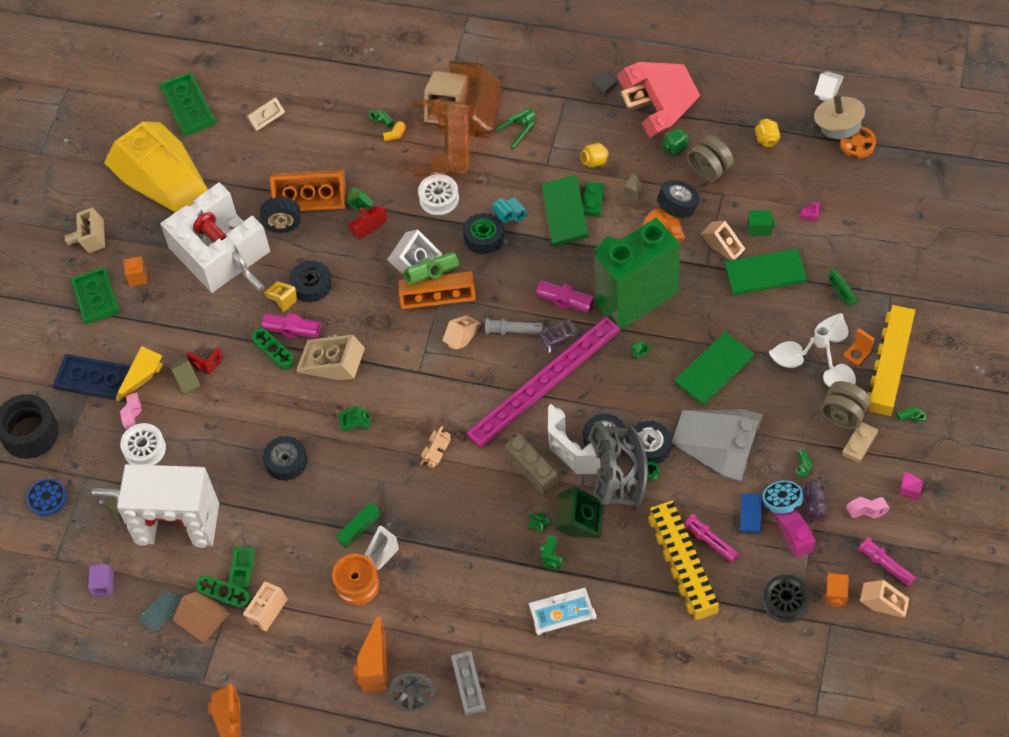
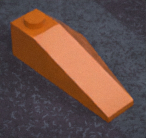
M228 684L211 694L212 702H208V711L213 716L220 737H241L240 698L234 685Z

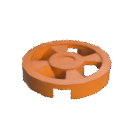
M861 126L856 134L848 137L849 139H840L842 152L850 157L851 155L857 156V158L868 157L873 153L876 146L874 133L870 129ZM860 130L865 132L866 135L864 137L859 135ZM865 143L872 144L868 150L864 147Z

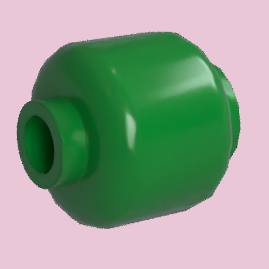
M675 128L663 135L662 148L666 153L669 152L672 155H676L687 149L689 137L684 130Z

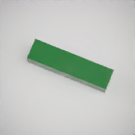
M370 502L336 535L337 542L347 549L380 516V510Z

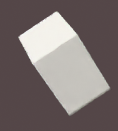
M378 527L365 553V556L372 560L377 570L381 569L399 550L396 537L384 527Z

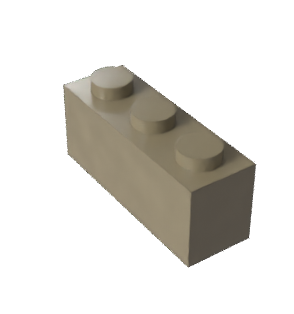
M520 434L505 444L506 457L543 496L558 485V473Z

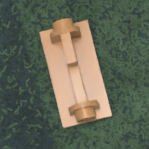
M442 426L437 432L435 430L432 432L429 438L431 442L429 447L426 446L420 455L423 458L420 465L427 462L430 468L438 466L443 453L437 449L445 451L451 440V435L448 432H441Z

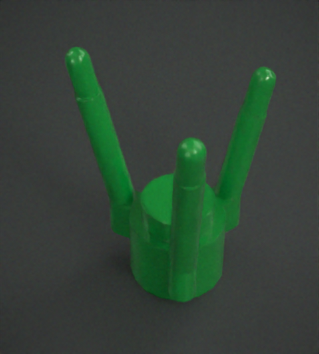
M526 108L524 111L508 118L507 122L496 127L495 130L498 131L517 120L520 125H527L512 144L511 149H514L527 131L535 125L533 122L536 119L535 113L532 109Z

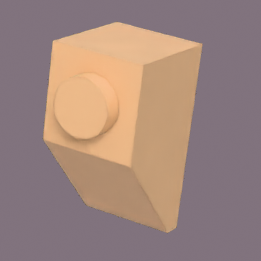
M643 84L621 91L625 104L629 109H639L653 104Z
M726 221L711 222L701 233L712 249L729 260L737 259L745 250Z
M467 315L450 320L442 341L447 343L448 347L455 350L466 347L482 323Z
M878 580L864 583L860 602L873 611L905 617L909 598L886 581Z

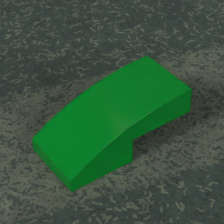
M234 547L233 564L230 566V584L238 587H250L255 548Z

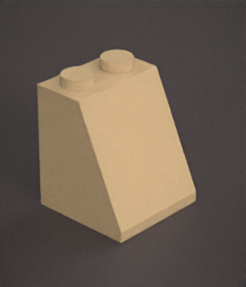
M433 72L424 90V122L459 126L468 92V75Z

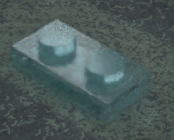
M167 589L139 617L140 622L155 633L177 611L181 600Z

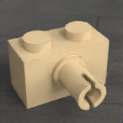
M93 207L76 213L77 231L65 235L67 245L71 246L79 242L88 253L105 248L103 218Z

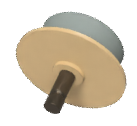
M835 95L832 99L823 102L817 107L814 119L816 124L822 128L824 135L833 139H844L853 136L860 130L861 120L865 115V107L861 101L855 98Z

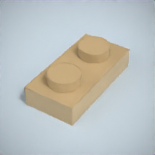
M274 97L248 114L246 118L253 129L258 131L285 113L278 99Z
M861 422L845 446L842 455L860 464L876 437L878 429Z

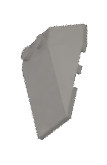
M745 409L682 410L671 445L691 458L693 456L701 461L702 465L709 466L721 477L742 483L748 456L756 432L758 433L763 414Z

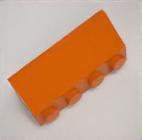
M344 169L273 173L270 176L272 198H291L300 205L301 211L346 208Z

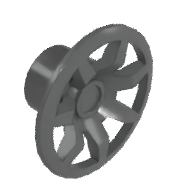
M403 673L391 682L388 690L389 698L401 710H421L432 701L434 686L431 680L421 673ZM399 680H401V686H394ZM424 680L425 682H427L429 687H423L421 681ZM393 690L402 692L396 699L392 695ZM430 691V696L426 700L421 695V692L426 693ZM408 698L409 707L403 706L399 702ZM414 698H417L419 702L423 703L419 706L412 707Z

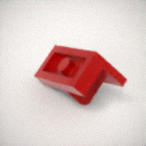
M375 205L366 212L361 207L359 209L360 217L348 224L347 228L358 240H361L388 221L386 209L383 206L378 208Z

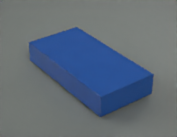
M742 494L740 533L760 534L762 495Z

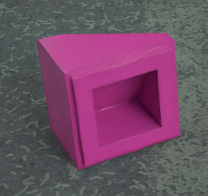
M905 472L899 495L919 500L923 481Z

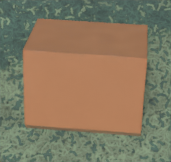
M196 591L182 597L173 622L204 644L230 615V612L209 596Z

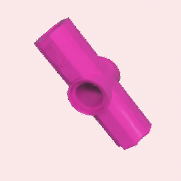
M541 281L536 291V297L552 301L562 309L571 307L589 313L594 303L593 296L577 292L574 287L568 284L558 286Z
M266 313L262 319V328L267 331L279 332L288 338H296L297 335L317 338L320 335L321 323L319 321L302 319L293 313H289L286 316Z

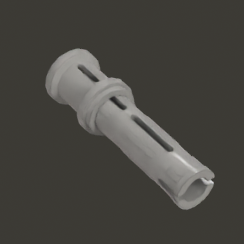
M486 318L485 335L489 333H500L501 335H506V333L542 335V323L511 322L505 319L489 320V318Z

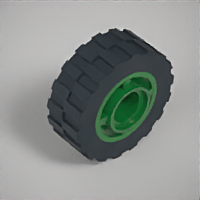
M490 213L475 214L469 217L463 227L464 243L468 249L479 254H489L496 251V249L500 248L504 239L502 221Z

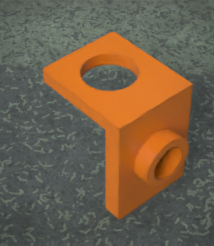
M859 328L856 331L854 343L843 354V357L859 367L872 352L874 338ZM859 351L862 356L859 359H854L851 356V352Z

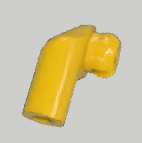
M399 121L395 124L392 131L384 132V142L400 139L406 130V125Z

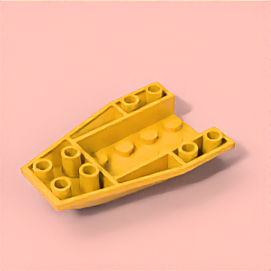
M141 122L114 141L104 162L125 185L175 213L186 205L189 207L193 205V200L208 190L182 142L160 122Z

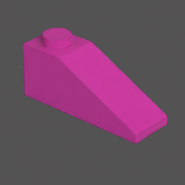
M796 508L789 513L780 514L772 512L795 558L814 552L816 541L807 523Z

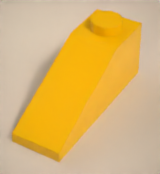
M141 346L118 391L116 401H121L126 395L131 394L151 380L155 373L159 374L163 365L160 362L162 355Z

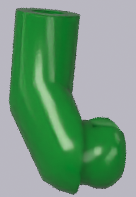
M909 407L896 412L898 421L909 418L920 423L925 421L927 417L923 410L916 407Z
M800 450L797 456L801 463L798 468H795V473L799 477H805L809 474L813 464L806 450Z

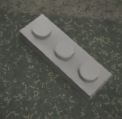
M468 651L452 655L451 658L465 716L486 711L472 652Z

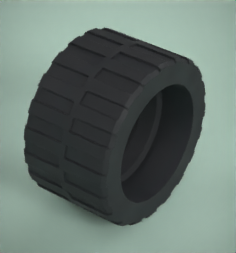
M20 394L3 403L0 407V441L9 454L20 459H30L45 454L53 447L59 435V426L44 399L37 395ZM28 417L42 418L39 427L31 434L26 436L11 435L14 426L19 421Z

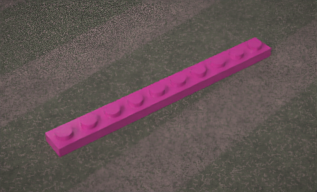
M606 316L469 430L467 437L481 449L618 334L620 327Z

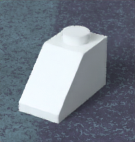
M828 71L821 73L815 95L819 96L818 99L824 101L832 99L837 94L844 76Z

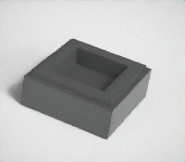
M604 71L592 81V85L603 94H606L617 85V80Z

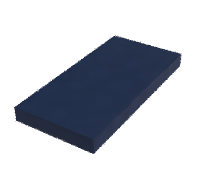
M65 354L53 387L57 390L116 400L118 391L131 366ZM126 397L121 402H126Z

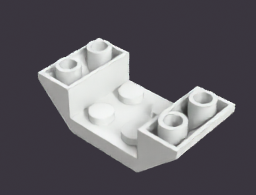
M550 404L548 406L549 450L576 474H597V469H601L600 458H596L592 444L590 443L582 450L576 442L572 443L566 435L564 412Z

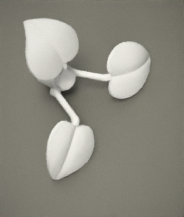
M842 313L831 316L819 323L815 328L814 337L810 338V342L804 351H802V347L798 343L792 341L783 342L774 349L769 350V355L777 364L787 368H794L803 364L804 358L802 355H806L813 343L819 348L826 347L830 369L824 372V383L828 387L837 381L849 382L854 385L856 383L855 374L849 366L838 364L834 367L832 364L829 341L833 343L842 342L848 337L849 333Z

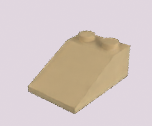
M354 335L307 340L296 371L302 374L334 380L354 379L365 347Z

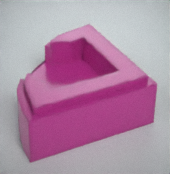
M820 202L811 203V205L803 208L799 219L818 221Z

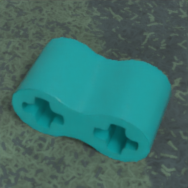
M517 198L509 200L498 199L491 207V210L503 223L511 220L520 222L528 213Z

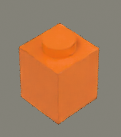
M142 256L124 259V271L129 286L148 284L147 270Z
M827 574L825 604L832 607L846 606L849 575Z

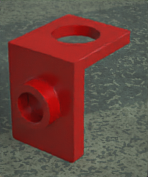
M218 347L207 361L189 351L186 353L188 361L196 370H202L208 374H211L223 359L221 350Z

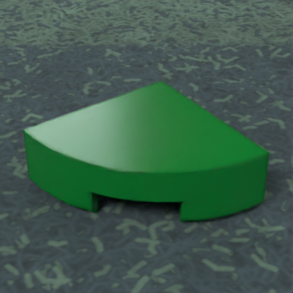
M638 342L631 346V356L635 360L650 351V347L645 342Z

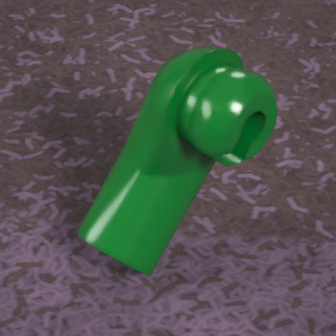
M372 110L369 112V118L372 121L383 122L388 128L394 125V121L385 111Z

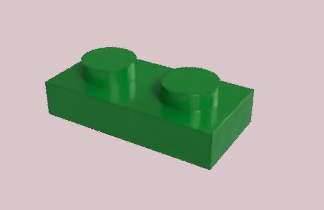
M586 182L583 200L585 216L600 217L604 183Z

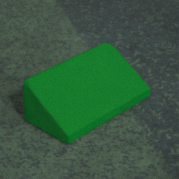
M831 268L828 281L848 307L858 303L860 300L842 275Z

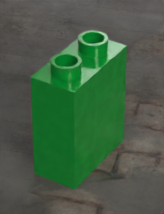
M657 217L594 256L596 307L605 317L607 316L618 325L620 330L678 294L680 242Z

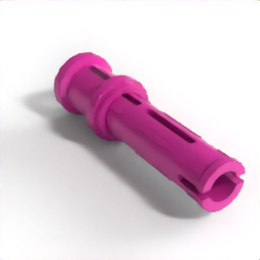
M692 514L684 523L685 529L696 535L697 540L705 541L729 560L730 563H733L738 558L739 552L735 551L711 532L709 525H704L696 518L695 514Z
M871 537L866 538L858 551L865 553L872 559L874 564L879 563L907 587H910L916 576L912 575L886 554L887 551H885L886 549L877 546L872 542Z

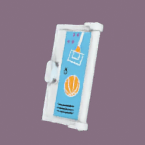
M586 588L529 603L537 636L565 626L597 619Z

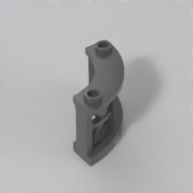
M595 421L588 440L595 450L596 458H600L601 469H597V480L592 494L603 505L615 503L640 507L645 498L648 469L645 448L639 434L632 426H629L628 429L604 426L602 422ZM621 451L631 462V468L625 476L621 468L616 465V458L620 455Z

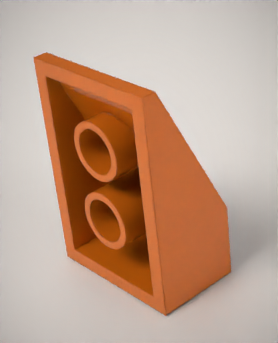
M381 616L376 617L357 656V665H354V677L356 678L357 685L361 686L362 692L387 691L386 638Z

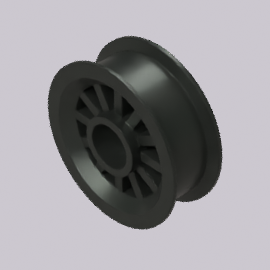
M785 574L772 578L764 589L763 606L766 613L772 619L782 623L795 622L804 616L809 603V590L806 584L793 575ZM787 596L791 600L784 601L781 597Z

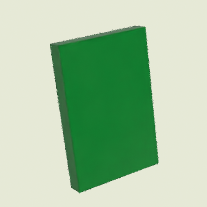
M106 267L70 278L85 325L121 313Z

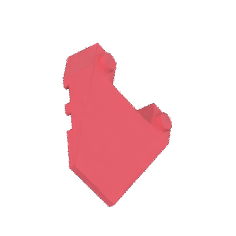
M637 62L624 68L617 75L624 90L643 84L651 98L657 113L649 116L642 122L649 138L655 137L670 128L700 96L684 64Z

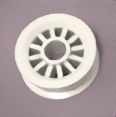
M434 174L428 176L419 185L420 205L430 214H447L459 202L457 183L447 175Z
M140 423L130 427L123 434L120 442L124 457L130 465H155L163 458L166 451V444L160 430L148 423Z

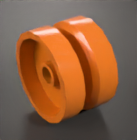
M356 553L346 555L339 559L333 568V583L341 601L348 605L360 606L372 601L377 595L380 586L376 567L370 558Z

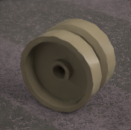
M706 135L698 145H695L687 153V160L693 171L707 182L716 181L722 175V172H726L734 162L729 148L723 141L712 135Z
M837 381L831 384L827 397L824 398L820 406V411L832 424L845 429H856L860 426L864 414L870 406L871 399L857 385Z

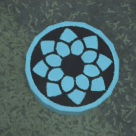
M792 481L775 482L769 485L763 492L764 506L774 513L792 512L795 507H799L802 504V488Z

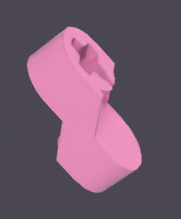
M138 393L126 395L127 405L120 411L124 429H129L136 425L135 417L142 411Z
M859 497L849 502L846 506L852 518L866 515L875 519L884 515L890 509L883 497L872 501Z

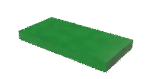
M192 72L159 84L183 137L216 125V121Z
M577 174L542 183L552 245L557 246L589 237Z
M798 249L725 261V269L733 296L807 283Z
M724 332L674 380V384L704 406L754 357V353L727 332Z

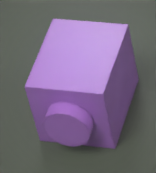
M97 564L96 566H90L88 589L92 596L113 595L114 572L110 565Z

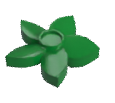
M543 511L538 512L537 517L533 514H528L531 522L528 524L527 529L536 527L537 531L542 533L543 526L551 524L550 520L544 518Z

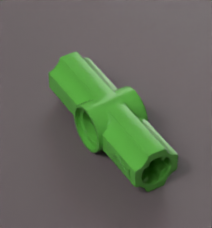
M453 252L433 259L425 258L420 264L406 268L403 276L409 285L428 278L437 279L442 273L456 269L459 261Z

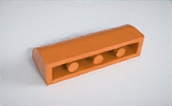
M472 271L444 274L437 279L428 278L412 285L407 284L405 279L398 280L401 309L476 300Z

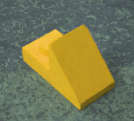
M277 281L264 292L268 299L276 301L283 312L297 301L295 287Z

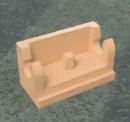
M264 582L243 613V616L246 617L251 625L255 626L257 624L262 631L267 632L288 598L281 588Z

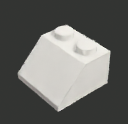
M417 229L404 234L387 260L399 272L403 273L406 268L420 264L423 259H433L441 256L442 253Z

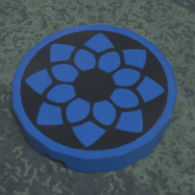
M49 478L33 484L27 494V504L32 512L39 516H50L54 512H59L67 500L66 490L59 481Z

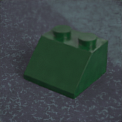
M577 487L562 491L558 495L555 529L568 536L600 538L604 505L596 497Z

